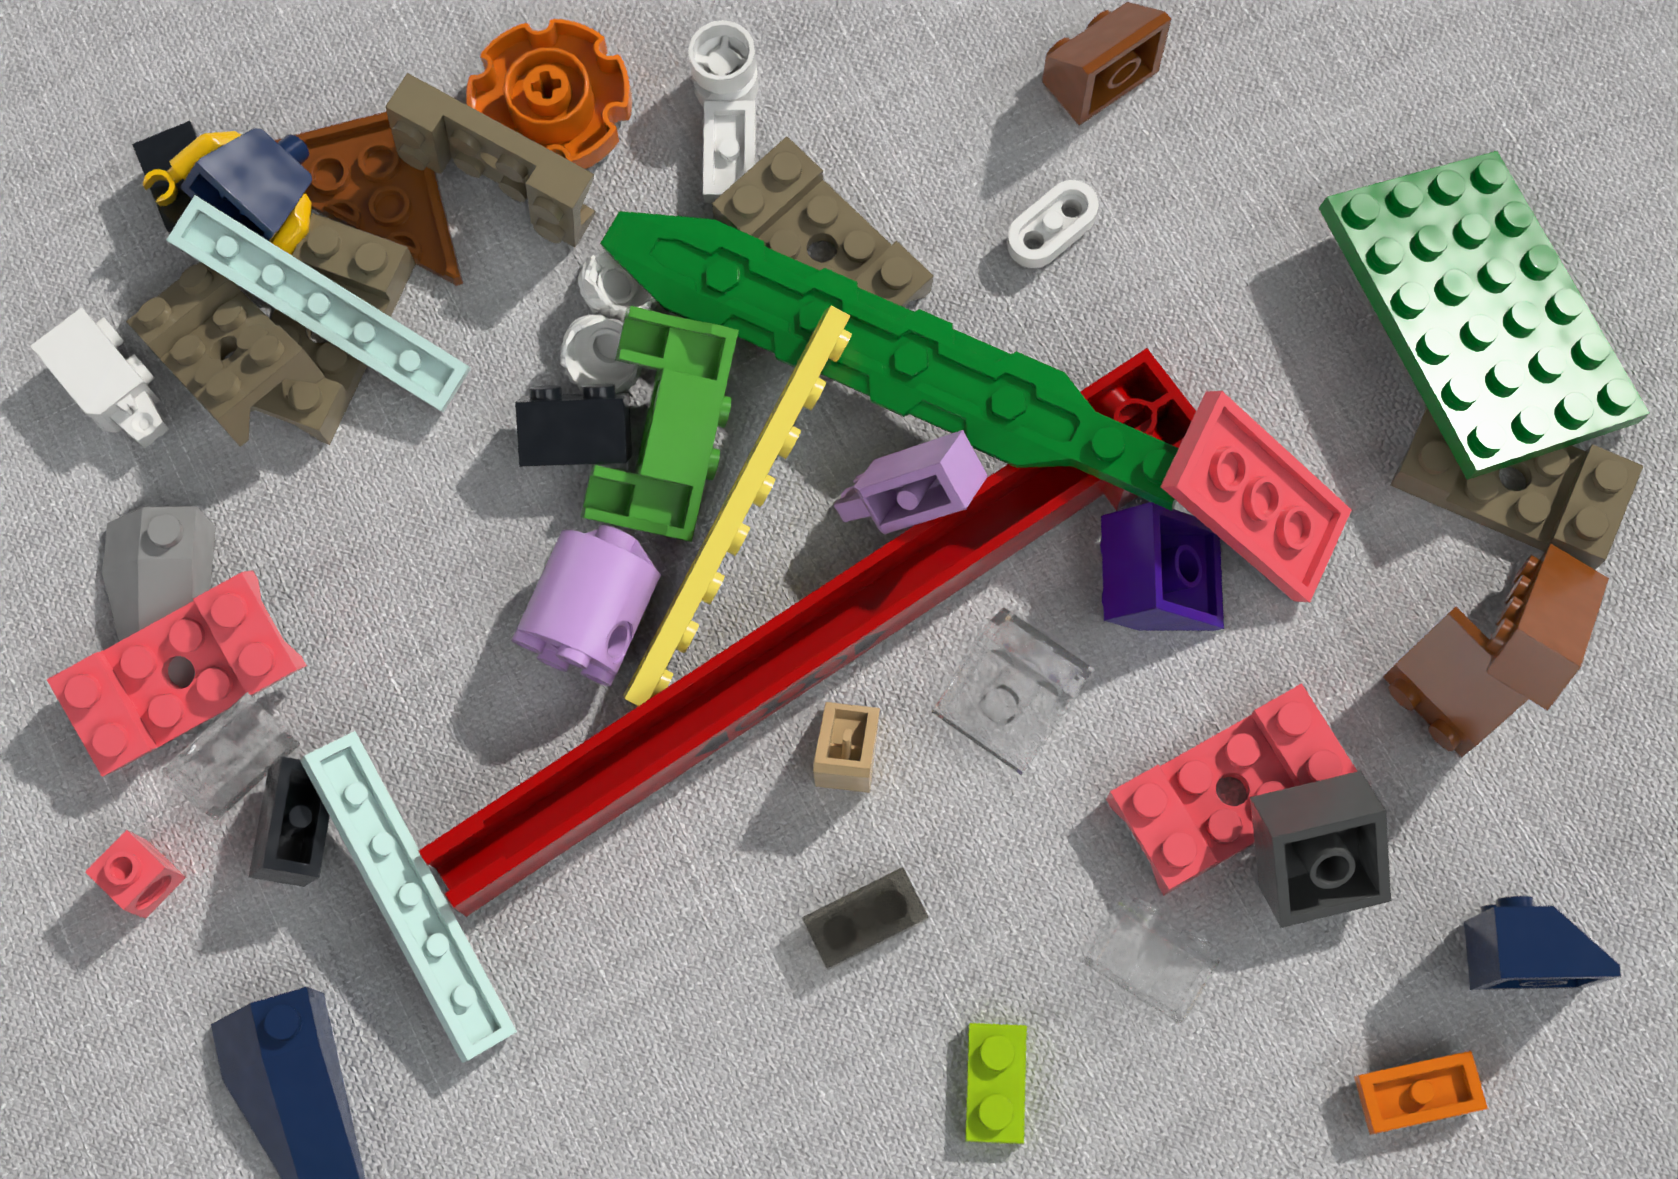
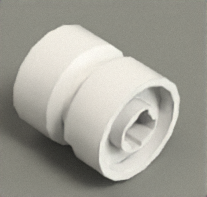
M726 20L713 21L700 27L692 36L688 47L695 96L700 104L704 107V101L755 100L759 84L754 40L749 32L739 24Z

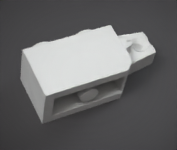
M81 307L30 345V347L84 413L91 417L103 432L118 433L123 429L143 448H146L169 430L168 425L155 405L160 399L147 385L155 377L135 353L128 359L121 354L117 347L125 341L105 317L95 323Z

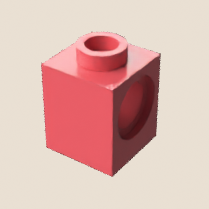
M128 830L85 871L124 911L145 919L186 878L153 844Z

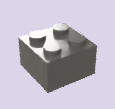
M1361 771L1250 797L1258 884L1280 928L1391 901L1386 809Z

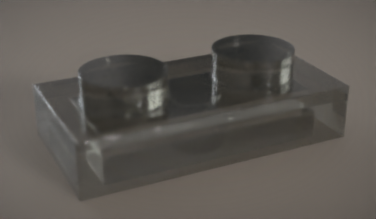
M903 867L802 917V921L827 971L929 919Z

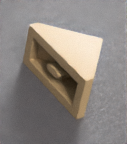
M832 702L825 703L813 764L815 787L870 793L880 708Z

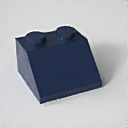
M1509 896L1497 898V904L1481 906L1480 914L1464 921L1470 990L1587 988L1621 977L1620 964L1556 907L1534 906L1533 897Z

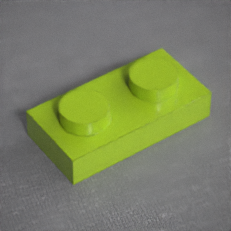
M969 1023L965 1142L1024 1144L1027 1025Z

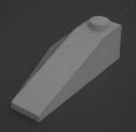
M197 506L141 507L107 523L102 576L119 642L193 601V598L211 589L216 526ZM176 656L169 664L168 674L174 684L180 687H187L194 679L195 670L188 659ZM199 726L184 734H198Z

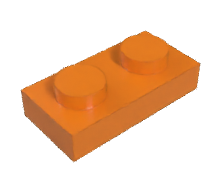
M1472 1051L1354 1076L1369 1135L1488 1109Z

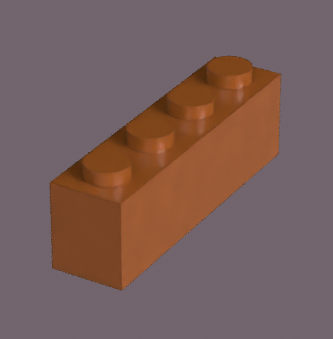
M1551 543L1540 559L1530 555L1513 580L1515 585L1504 601L1506 607L1495 623L1498 627L1486 645V648L1491 650L1493 655L1485 673L1548 711L1582 666L1609 578Z

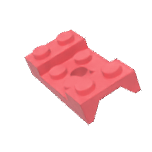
M251 570L233 576L193 598V601L111 647L86 657L48 678L47 681L103 777L134 762L303 669L307 665L302 656L283 640L261 600L259 580L254 571ZM176 656L188 659L194 667V679L187 687H180L174 684L169 677L168 667Z
M1301 683L1255 709L1250 716L1165 764L1161 766L1158 764L1110 791L1106 801L1111 809L1127 823L1148 858L1157 885L1163 896L1255 844L1250 797L1358 771ZM1225 777L1238 779L1246 789L1244 803L1238 806H1230L1223 803L1216 792L1217 782Z

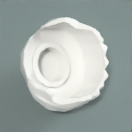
M606 251L598 256L592 255L588 258L579 272L578 286L580 294L594 314L603 315L605 318L618 319L623 323L626 309L629 306L653 311L659 304Z
M586 315L574 320L565 332L560 350V364L565 368L563 373L569 376L571 383L578 385L580 391H583L584 385L615 384V393H620L633 387L639 379L642 367L615 361L623 323L618 319L605 318L603 315Z

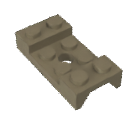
M407 73L385 106L399 157L416 169L424 170L428 167L439 174L443 173L452 158L454 164L464 173L475 178H480L483 175L499 184L498 186L502 192L518 202L528 200L530 223L534 225V230L540 236L552 243L560 244L561 241H564L576 248L596 215L594 209L583 204L594 180V174Z
M787 136L712 202L713 219L761 239L765 242V247L818 270L827 268L857 281L859 288L902 307H905L911 301L925 298L932 290L934 276L898 241L890 244L823 180V170ZM826 241L836 248L837 253L834 258L827 262H818L813 260L807 251L813 243Z
M314 213L310 218L308 234L297 244L292 254L293 257L391 317L416 265L408 247ZM275 309L270 320L276 326H281L305 350L325 377L317 384L284 379L251 406L250 412L258 411L291 423L320 442L330 445L367 365L329 341L324 343L313 342L310 329Z
M202 262L187 268L178 280L157 297L146 301L139 311L126 321L152 352L240 447L249 440L250 407L284 379L317 384L325 377L305 350L281 326H276L240 290L236 283ZM235 351L230 357H228L227 359L224 360V358H225L228 354H230L231 352Z
M1425 404L1423 416L1390 486L1543 552L1551 543L1594 570L1606 561L1643 465L1592 444L1586 451L1569 446L1508 466L1517 469L1523 474L1526 486L1521 491L1510 490L1502 484L1499 477L1500 469L1467 480Z

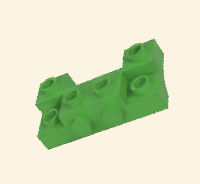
M629 306L626 309L615 361L657 371L634 474L592 465L581 518L692 542L705 480L713 481L718 468L720 450L713 448L717 427L725 428L730 414L732 399L731 397L724 396L739 330L634 306Z

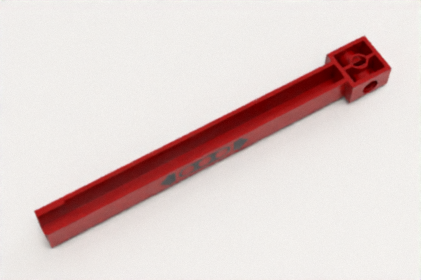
M1148 348L1080 391L1095 412L1177 448L1180 447L1196 413V410ZM1007 464L986 478L965 510L914 525L421 848L418 852L426 865H431L441 876L449 889L445 895L453 908L467 917L1097 498L1105 495L1117 511L1138 496L1072 466L1016 468Z

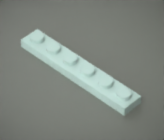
M194 195L166 239L171 244L443 413L471 370V367L196 195Z
M356 731L303 756L300 761L461 1062L463 1063L474 1058L516 1033L517 1031L429 867L418 852L419 849Z

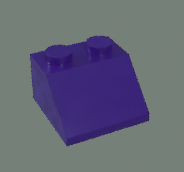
M1153 502L1101 516L1100 550L1102 554V605L1104 621L1138 631H1216L1224 629L1220 538L1193 515L1176 509L1171 511Z

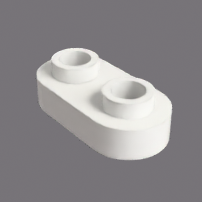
M1066 180L1050 189L1012 222L1007 240L1008 252L1012 259L1027 268H1040L1053 261L1095 223L1099 206L1095 191L1088 184L1078 180ZM1066 208H1074L1079 212V215L1071 218L1065 216L1062 211ZM1035 239L1042 246L1039 249L1033 250L1027 248L1024 243L1027 240Z

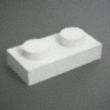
M755 100L704 101L703 198L704 204H711L756 164Z

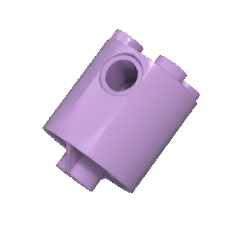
M600 525L597 530L588 533L562 530L511 641L529 651L538 653L537 659L550 667L567 672L571 664L582 668L581 675L610 687L661 574L655 568L639 541L619 529Z

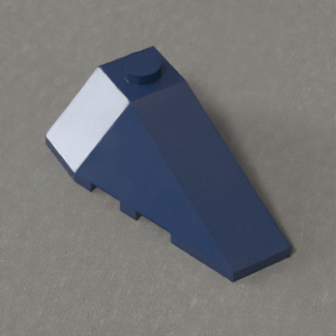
M306 986L249 1003L212 1023L211 1028L222 1080L281 1179H365L324 993Z

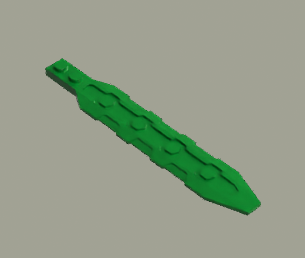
M619 211L600 243L602 248L665 310L685 319L739 330L738 338L774 353L776 360L794 368L822 314L832 305L850 315L844 329L852 333L839 360L834 362L828 358L820 375L869 396L871 403L900 416L912 415L949 433L963 430L972 448L1016 468L1072 466L1172 511L1177 502L1160 486L1179 448L1095 412L1063 371L1017 351L1010 354L953 329V323L921 309L914 312L859 288L857 281L827 268L818 270L765 247L763 240L715 219Z

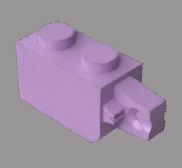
M961 430L874 459L866 471L856 476V479L853 480L855 485L846 488L841 493V498L836 500L834 507L843 522L871 516L879 531L887 534L965 510L988 475L964 431Z

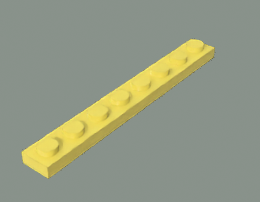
M831 305L822 314L623 693L625 700L640 706L668 687L674 673L667 670L666 667L675 650L685 653L693 640L699 624L691 619L701 601L710 605L725 577V575L717 572L727 552L736 556L750 530V527L742 522L752 503L761 507L769 495L776 478L768 475L777 455L786 459L793 449L801 432L800 429L793 426L803 407L809 410L814 408L826 385V381L819 378L820 373L828 358L834 362L839 360L850 340L852 333L844 329L850 315Z

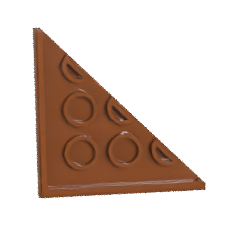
M387 112L295 135L306 144L309 150L308 159L301 165L311 174L313 179L305 191L312 202L311 209L339 223L408 247L416 265L456 286L464 284L437 174L428 167L424 170L416 169L399 157Z

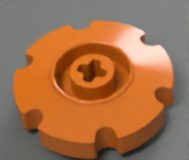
M551 19L549 26L544 30L535 31L530 28L529 23H523L505 31L491 41L480 54L485 71L478 75L469 76L466 100L467 105L576 165L587 169L601 161L618 144L619 137L614 124L630 119L632 91L628 73L621 56L617 54L606 56L608 50L604 36L581 23L563 19Z

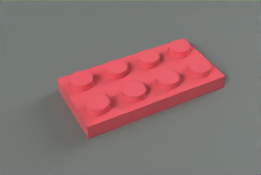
M1223 391L1205 392L1160 486L1296 602H1311L1352 510Z

